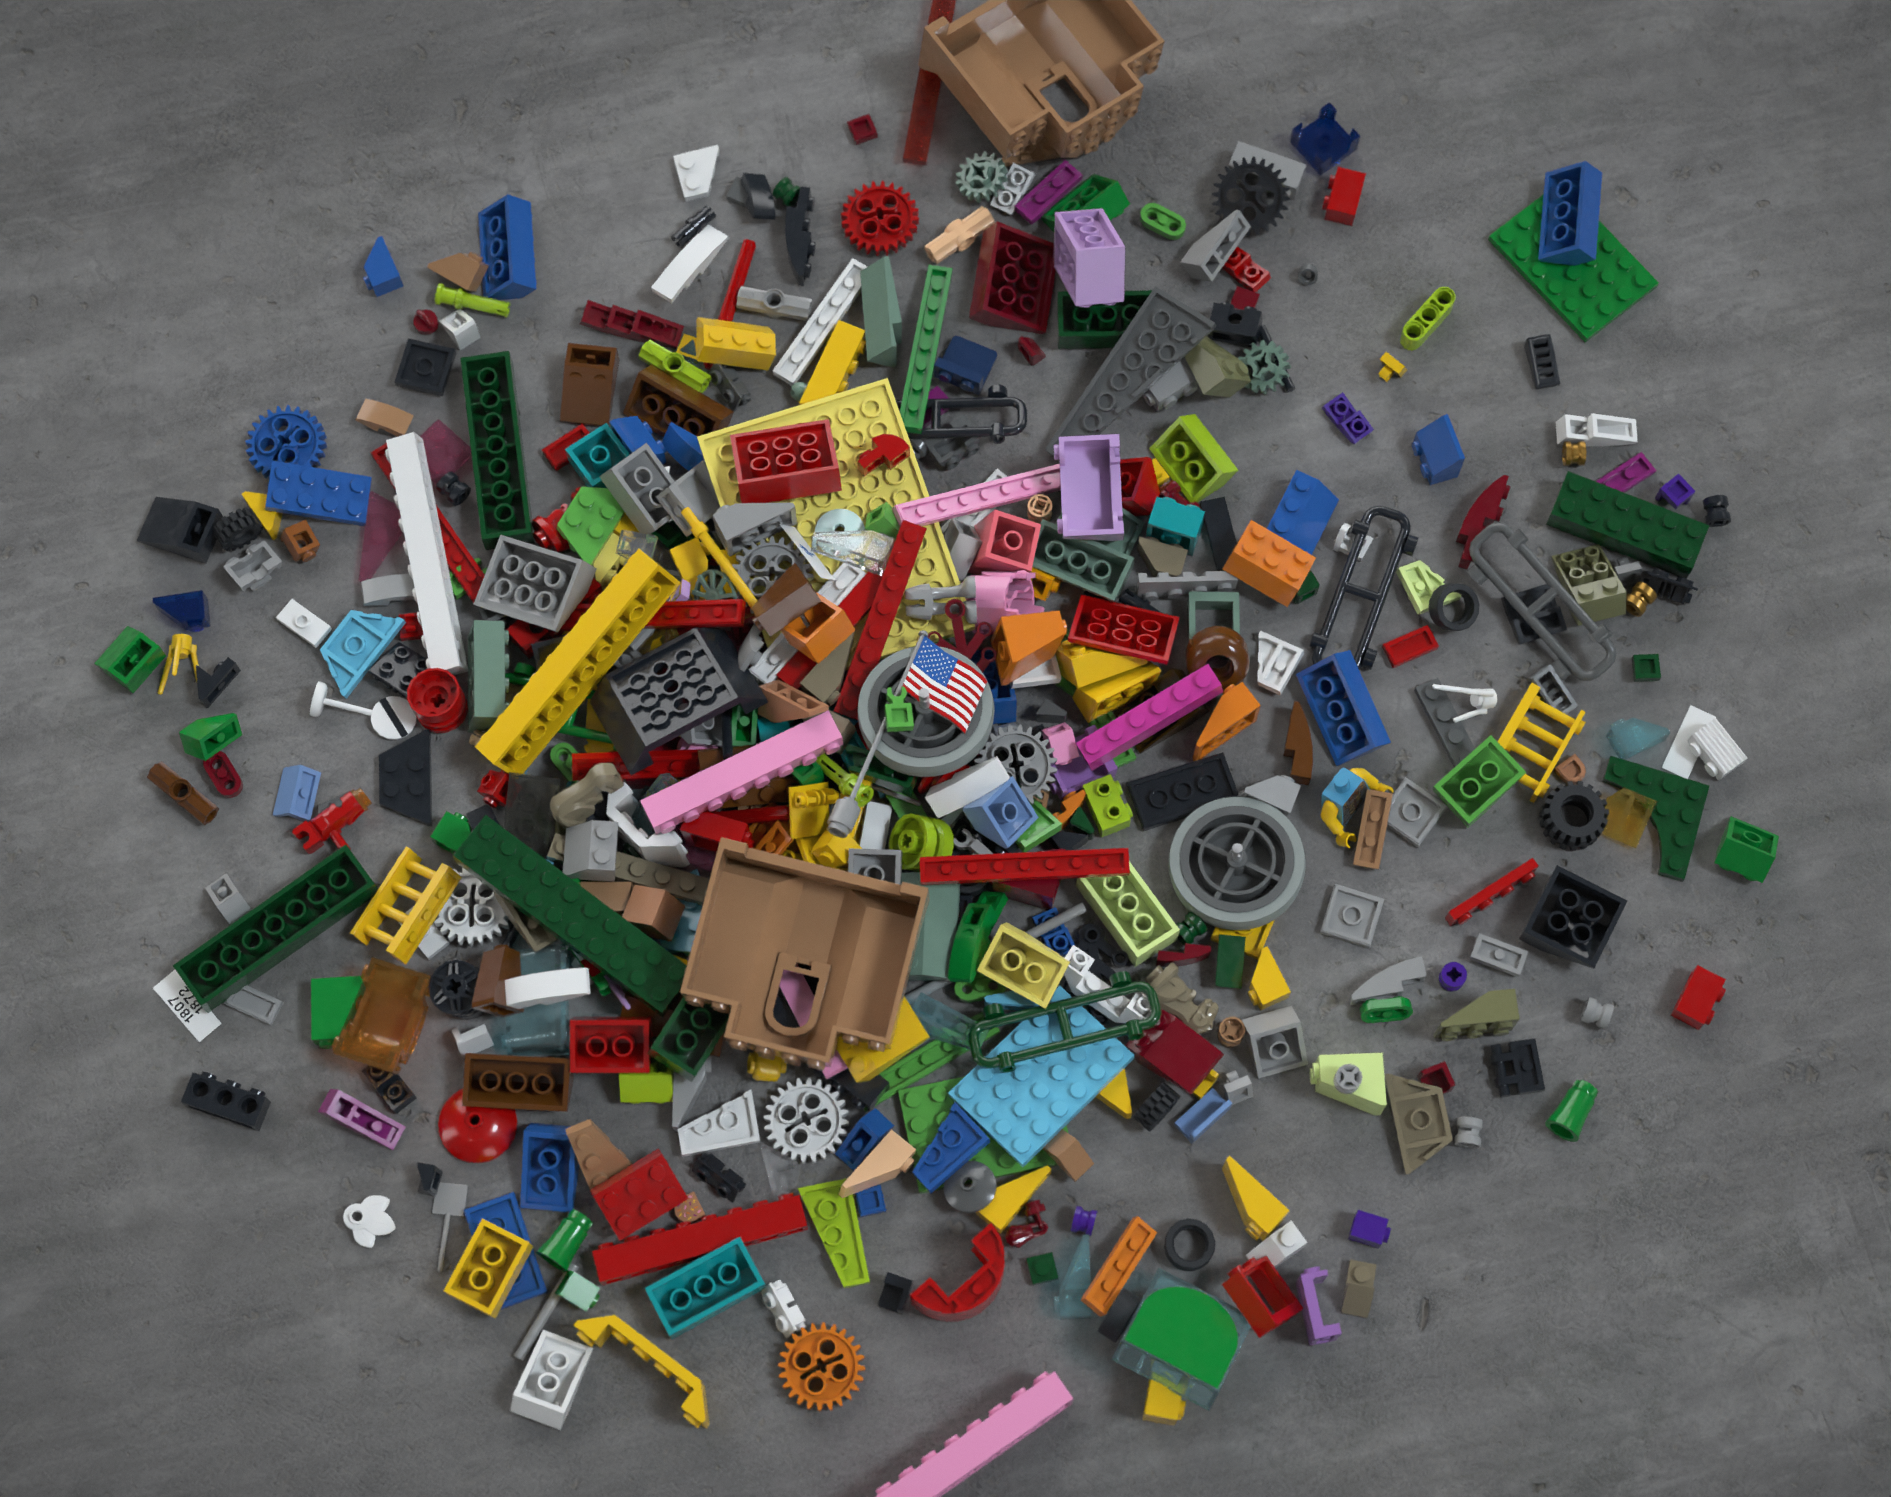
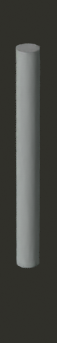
M571 1263L568 1270L577 1272L579 1267ZM565 1272L514 1354L516 1358L524 1360L561 1297L554 1293L564 1278Z

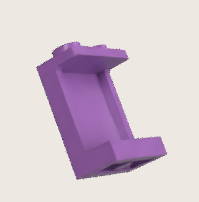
M1093 725L1086 728L1084 734L1075 737L1076 743L1097 731L1096 726ZM1078 750L1079 757L1072 759L1071 763L1051 765V767L1058 770L1057 773L1050 774L1055 779V782L1048 783L1052 793L1054 795L1057 794L1061 801L1072 791L1080 792L1082 785L1109 774L1112 775V778L1115 777L1118 768L1114 760L1111 759L1091 771Z
M1319 1267L1305 1269L1304 1273L1295 1282L1300 1304L1304 1308L1302 1314L1309 1346L1336 1341L1342 1334L1339 1323L1323 1326L1314 1284L1323 1283L1328 1276L1327 1270L1320 1271Z

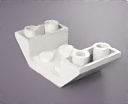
M625 782L624 786L616 792L608 793L606 813L610 821L618 822V836L625 843H629L642 859L668 867H686L690 864L686 857L688 851L681 844L683 842L673 830L666 834L654 833L649 837L642 828L637 830L633 825L634 820L641 815L637 808L639 803L632 795L633 791Z

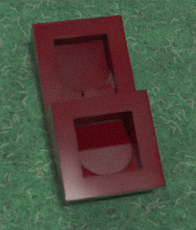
M1185 943L1183 953L1158 950L1156 966L1167 967L1174 962L1179 967L1203 961L1209 958L1211 946Z

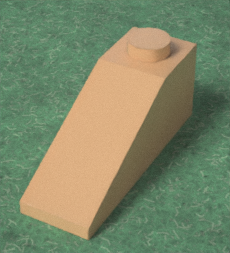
M891 1130L842 1184L838 1195L844 1198L894 1179L901 1171L906 1173L915 1162L912 1157L916 1149Z

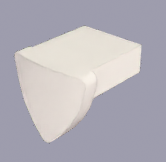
M1347 523L1342 525L1333 550L1349 555L1356 536L1351 534L1353 528ZM1368 535L1364 540L1357 559L1360 562L1373 541V538Z
M485 1024L462 1034L458 1027L451 1030L459 1052L464 1058L465 1053H478L494 1046Z

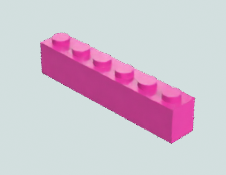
M1209 664L1078 741L1076 743L1078 750L1091 771L1220 695L1223 693L1222 685Z

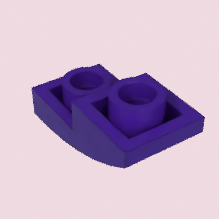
M1343 392L1321 407L1333 424L1353 444L1374 430L1362 412L1355 410Z

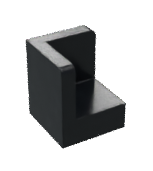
M887 1272L878 1306L903 1315L913 1286V1280Z

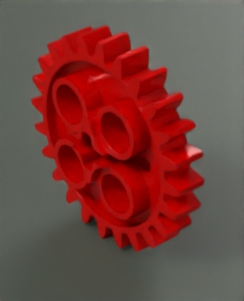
M872 181L871 188L862 184V192L854 189L855 197L847 196L849 204L844 203L843 211L845 212H841V220H844L841 222L842 229H845V237H850V244L857 243L858 251L865 247L867 255L871 250H875L876 256H879L882 250L888 256L889 249H893L895 253H898V245L906 248V240L913 241L912 233H917L916 225H919V217H917L919 210L915 208L916 201L910 200V193L903 194L902 186L895 190L893 182L889 187H885L884 181L878 187ZM886 204H894V205H895V206L892 207V208H887V207H885ZM863 208H870V209H871V210L868 211V212H863V211H861V209H863ZM891 225L899 226V228L897 229H891L889 227ZM868 229L875 230L874 233H866L865 231Z

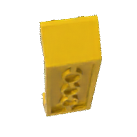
M616 1315L575 1322L574 1326L578 1330L576 1335L591 1348L594 1344L601 1348L612 1334L623 1345L632 1344L634 1346L632 1350L644 1361L653 1360L655 1362L653 1366L668 1379L671 1375L674 1376L677 1386L689 1394L681 1406L685 1412L683 1417L697 1429L700 1425L706 1429L708 1428L710 1423L704 1384L699 1378Z

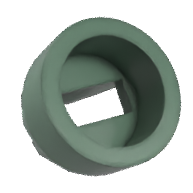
M804 382L794 383L790 391L792 398L800 402L808 384Z

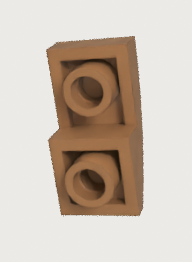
M365 399L355 421L375 431L381 428L399 437L406 434L414 415L382 402Z

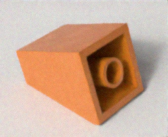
M1060 610L1002 616L990 642L992 648L997 653L995 662L1002 686L1011 683L1055 656L1058 647L1061 646L1064 635L1067 633V625L1065 620L1061 618Z

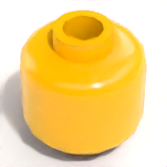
M755 1050L748 1055L747 1072L756 1081L776 1082L780 1078L781 1073L785 1074L787 1063H784L781 1057L775 1056L774 1060L759 1057Z

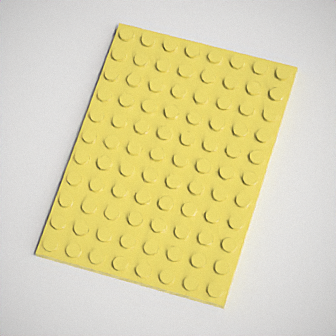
M888 378L697 437L719 506H731L735 503H741L730 435L829 419L839 465L842 491L769 503H793L795 505L797 524L792 527L796 528L831 575L836 572L847 558L865 573H868L875 564H878L885 570L894 543L883 548L865 530L864 542L857 552L847 557H832L819 548L815 539V527L822 515L834 509L850 510L860 517L865 527L867 514L885 502L893 508L898 504L930 497ZM878 435H896L910 446V456L891 470H889L885 463L865 477L858 470L860 455L869 449L873 450L872 438ZM939 522L922 526L927 528L905 590L928 583L930 587L959 585L960 581ZM843 527L835 529L837 533H843L845 530ZM785 530L773 535L775 543H779L782 537L786 546L792 541ZM771 537L765 539V542L769 543ZM794 544L793 550H796L798 547ZM743 551L736 553V555L744 557ZM757 561L753 564L755 569H763L766 566V563L763 561ZM782 561L778 566L781 569H788L792 564L788 561ZM813 567L808 572L813 574L814 580L809 582L816 592L829 580L821 578ZM770 574L769 581H774L775 574ZM758 585L752 591L756 594H761L766 588ZM904 591L880 660L900 650L915 647L920 637L918 633L922 630L927 633L937 631L943 639L954 637L951 618L946 614L932 615L931 620L906 616V606L925 604V600L905 599ZM951 597L935 599L933 601L937 603H947L951 599H959L960 601L964 602L966 601V598ZM869 612L855 627L846 670H849ZM962 616L964 633L975 630V624L968 623L965 617ZM765 629L762 630L767 649L782 633L781 630L771 637ZM932 634L929 639L935 643L938 642L939 637L937 634Z

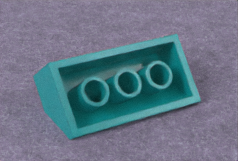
M738 1237L646 1287L645 1290L671 1339H674L757 1294L766 1285L742 1239Z

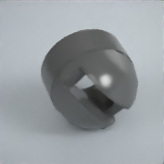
M1304 264L1300 267L1298 279L1302 284L1312 285L1317 281L1318 270L1313 264ZM1311 271V276L1306 277V272Z

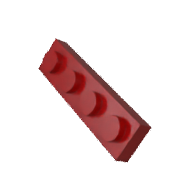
M1531 858L1450 910L1445 917L1446 921L1450 926L1457 922L1459 925L1464 924L1473 917L1471 913L1477 909L1481 912L1486 910L1493 904V899L1499 895L1501 898L1506 897L1515 890L1513 886L1519 882L1524 885L1536 876L1534 873L1539 865L1534 858Z

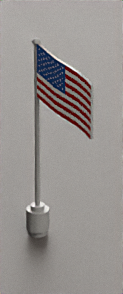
M922 630L918 633L920 637L894 696H900L901 687H905L907 694L919 701V690L922 688L928 689L930 697L929 708L966 734L988 682L973 667L944 652L928 638V633ZM885 717L850 797L837 799L827 821V830L834 836L846 838L854 828L861 811L858 802L854 799L886 728Z

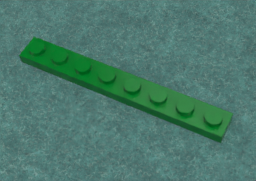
M928 266L900 408L905 429L910 433L922 434L953 268Z

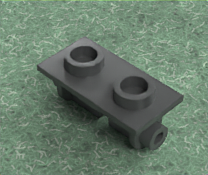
M713 363L709 371L711 381L717 386L724 401L730 406L732 411L735 412L741 402L743 405L751 401V394L743 382L733 383L739 378L733 367Z

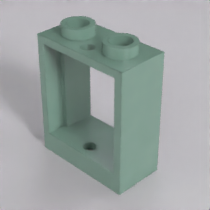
M1189 591L1187 599L1188 642L1196 634L1195 610H1232V629L1240 634L1239 592ZM1224 655L1213 656L1219 657V659L1221 660H1229V658Z

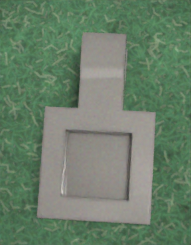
M967 829L962 830L963 836L967 838L965 842L961 843L954 838V847L959 850H969L971 855L993 854L978 839L975 840Z

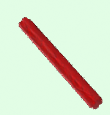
M743 240L718 320L731 322L737 308L738 292L740 287L744 286L755 252L756 243L753 240ZM704 362V368L710 370L713 363Z

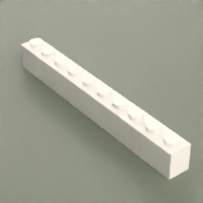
M412 432L386 440L388 449H386L385 454L392 468L390 479L397 494L394 496V500L401 515L399 526L406 540L403 542V547L406 555L409 556L410 565H408V572L413 579L415 587L412 589V593L419 608L417 619L424 633L421 636V640L428 654L426 666L427 669L441 668L448 670L453 675L468 672L466 655L424 442L420 436Z

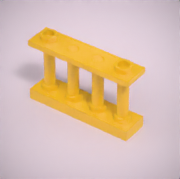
M1531 683L1500 736L1498 743L1506 751L1510 752L1512 750L1547 770L1540 782L1526 774L1518 781L1535 791L1529 800L1534 803L1538 796L1543 798L1550 784L1546 783L1572 735L1574 733L1579 735L1586 722L1582 718L1586 712L1581 710L1576 719L1541 701V697L1537 696L1541 687ZM1528 709H1536L1569 727L1570 730L1565 739L1562 740L1528 721L1529 718L1525 716ZM1516 730H1525L1558 748L1553 760L1551 761L1516 742L1517 739L1513 737Z
M405 847L398 857L396 863L350 932V934L366 946L371 938L389 945L386 951L405 965L462 878L450 866L443 863L437 871L421 865L422 859L409 847ZM413 873L431 880L423 893L406 886ZM400 894L416 901L409 915L392 907ZM386 916L402 923L395 937L378 929Z

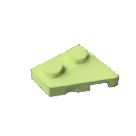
M1421 560L1399 567L1396 574L1417 614L1429 611V600L1433 592L1439 586L1444 585V579L1438 574L1433 573ZM1457 592L1449 593L1443 602V606L1459 600L1462 596Z

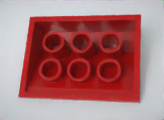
M829 419L730 435L741 503H769L842 491L839 465Z
M1081 595L1067 642L1167 665L1171 656L1179 617Z

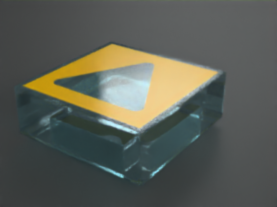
M683 333L675 352L680 353L684 360L699 364V361H697V337Z

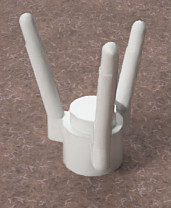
M1432 685V688L1436 690L1471 694L1470 702L1477 710L1455 717L1453 719L1455 723L1477 715L1487 714V709L1494 708L1497 703V694L1494 689Z

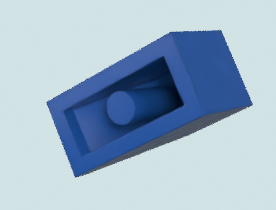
M377 237L364 265L367 276H364L363 279L368 290L373 289L376 297L403 287V283L383 237Z
M874 1108L859 1119L835 1154L855 1171L895 1125Z

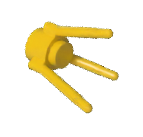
M175 634L172 636L158 689L159 695L163 694L172 660V675L176 676L179 659H186L191 654L197 681L196 665L199 666L196 654L197 645L192 644V637L190 635Z

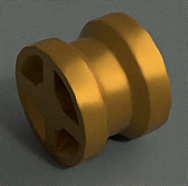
M1570 441L1563 442L1562 462L1564 466H1570L1572 463H1576L1578 466L1585 465V441H1578L1576 444H1572Z

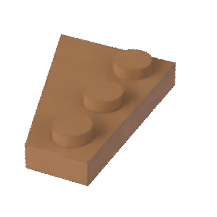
M591 1119L565 1129L590 1189L632 1165L626 1155L620 1149L618 1150L609 1137Z

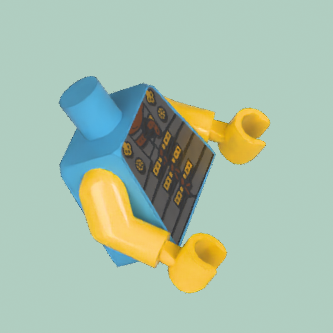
M1344 767L1341 768L1321 795V819L1333 835L1337 834V845L1350 848L1348 840L1356 842L1357 838L1353 833L1344 832L1343 828L1365 801L1367 789L1394 792L1392 787L1378 783L1379 780L1363 768H1352L1350 771Z

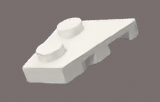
M718 145L673 156L685 202L709 196L711 180L714 177L717 156H719Z
M1260 631L1258 686L1281 696L1303 657L1304 650Z

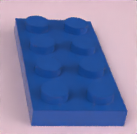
M272 461L265 510L365 526L372 477Z

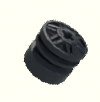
M461 960L447 961L437 967L429 983V994L434 1005L444 1013L465 1020L478 1018L486 1013L472 1008V1000L480 968Z

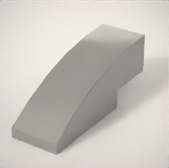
M1422 956L1402 961L1374 975L1351 995L1349 1006L1363 1004L1366 1000L1372 998L1388 999L1401 996L1404 991L1403 986L1424 982L1427 975Z

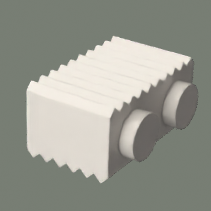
M1716 718L1692 734L1687 740L1690 751L1696 757L1700 756L1705 763L1704 767L1708 774L1712 777L1716 776L1717 780L1725 777L1748 759Z

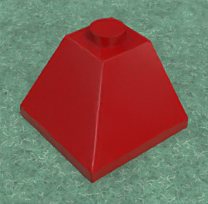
M1150 457L1120 459L1122 508L1134 516L1151 515L1156 498L1160 495L1152 459Z

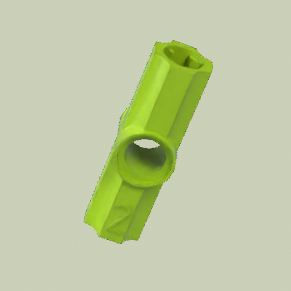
M652 340L645 342L638 355L639 359L643 362L659 368L700 393L706 391L711 381V375L685 361L680 353L670 352ZM672 365L680 366L676 370L669 369Z

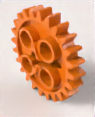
M823 1322L821 1329L817 1330L814 1323H812L810 1332L801 1327L802 1336L798 1337L793 1333L792 1337L795 1342L793 1344L789 1342L784 1343L789 1351L780 1352V1356L786 1359V1362L778 1363L779 1368L785 1369V1372L779 1374V1378L788 1380L782 1387L783 1389L792 1388L788 1396L791 1399L798 1395L797 1404L799 1406L804 1401H807L808 1410L814 1404H817L818 1411L821 1412L823 1404H827L829 1410L832 1411L834 1402L843 1407L842 1398L845 1397L851 1401L850 1390L859 1392L855 1382L864 1381V1378L858 1375V1372H863L866 1368L865 1366L858 1365V1362L863 1361L865 1357L864 1355H856L861 1346L851 1345L855 1337L851 1336L846 1339L845 1328L839 1334L836 1333V1324H833L831 1329L827 1330L826 1324ZM825 1342H831L835 1345V1351L831 1355H824L820 1352V1347ZM842 1354L844 1356L843 1359L827 1365L825 1373L818 1370L807 1378L800 1379V1376L804 1373L817 1369V1362L822 1361L823 1364H826L838 1355ZM800 1355L810 1356L811 1363L808 1367L800 1368L797 1366L796 1361ZM844 1366L848 1370L846 1377L841 1380L834 1378L832 1375L834 1368ZM811 1380H822L824 1383L822 1390L819 1392L810 1391L808 1387Z

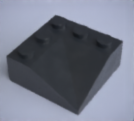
M1557 865L1519 940L1543 952L1594 969L1627 904V900Z

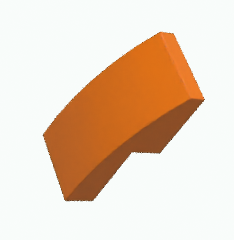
M1084 789L1078 793L1072 791L1067 794L1061 803L1063 813L1056 812L1052 814L1062 823L1061 830L1070 823L1079 806L1082 808L1086 799Z

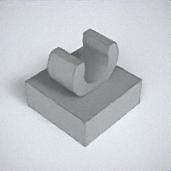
M1236 1070L1226 1074L1228 1081L1227 1084L1223 1085L1226 1101L1230 1100L1232 1105L1253 1097L1252 1083L1248 1075L1239 1078Z

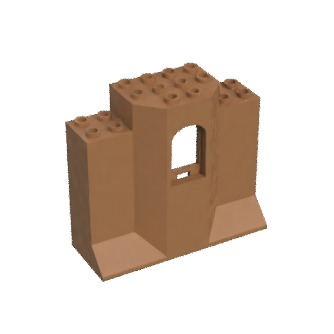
M989 0L950 24L942 16L925 26L918 66L921 69L938 74L1004 159L1012 155H1019L1026 146L1031 143L1037 144L1043 137L1047 139L1060 157L1077 158L1084 153H1091L1097 145L1095 143L1099 141L1098 144L1103 141L1104 143L1109 142L1117 131L1137 113L1144 88L1139 78L1146 73L1147 75L1153 73L1158 68L1165 41L1131 0ZM1064 78L1087 106L1089 113L1077 122H1066L1058 115L1040 91Z
M721 837L680 993L690 1005L703 1007L704 1003L710 1004L713 1010L729 1014L731 1010L724 1035L725 1039L729 1042L731 1048L747 1051V1048L755 1050L759 1057L774 1060L775 1056L783 1058L784 1063L800 1066V1063L803 1062L807 1063L811 1068L824 1070L825 1067H832L839 1037H842L841 1039L844 1043L858 1046L859 1042L868 1044L869 1049L884 1052L885 1048L891 1049L921 927L930 900L929 888L902 882V885L760 851L749 848L747 843ZM796 963L810 966L811 970L796 967ZM784 970L819 978L809 1020L802 1027H785L779 1024L773 1017V1010Z

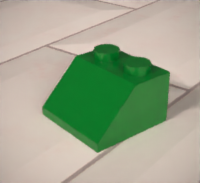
M1730 816L1716 851L1714 863L1726 871H1735L1742 874L1743 877L1750 881L1763 883L1775 860L1779 836Z

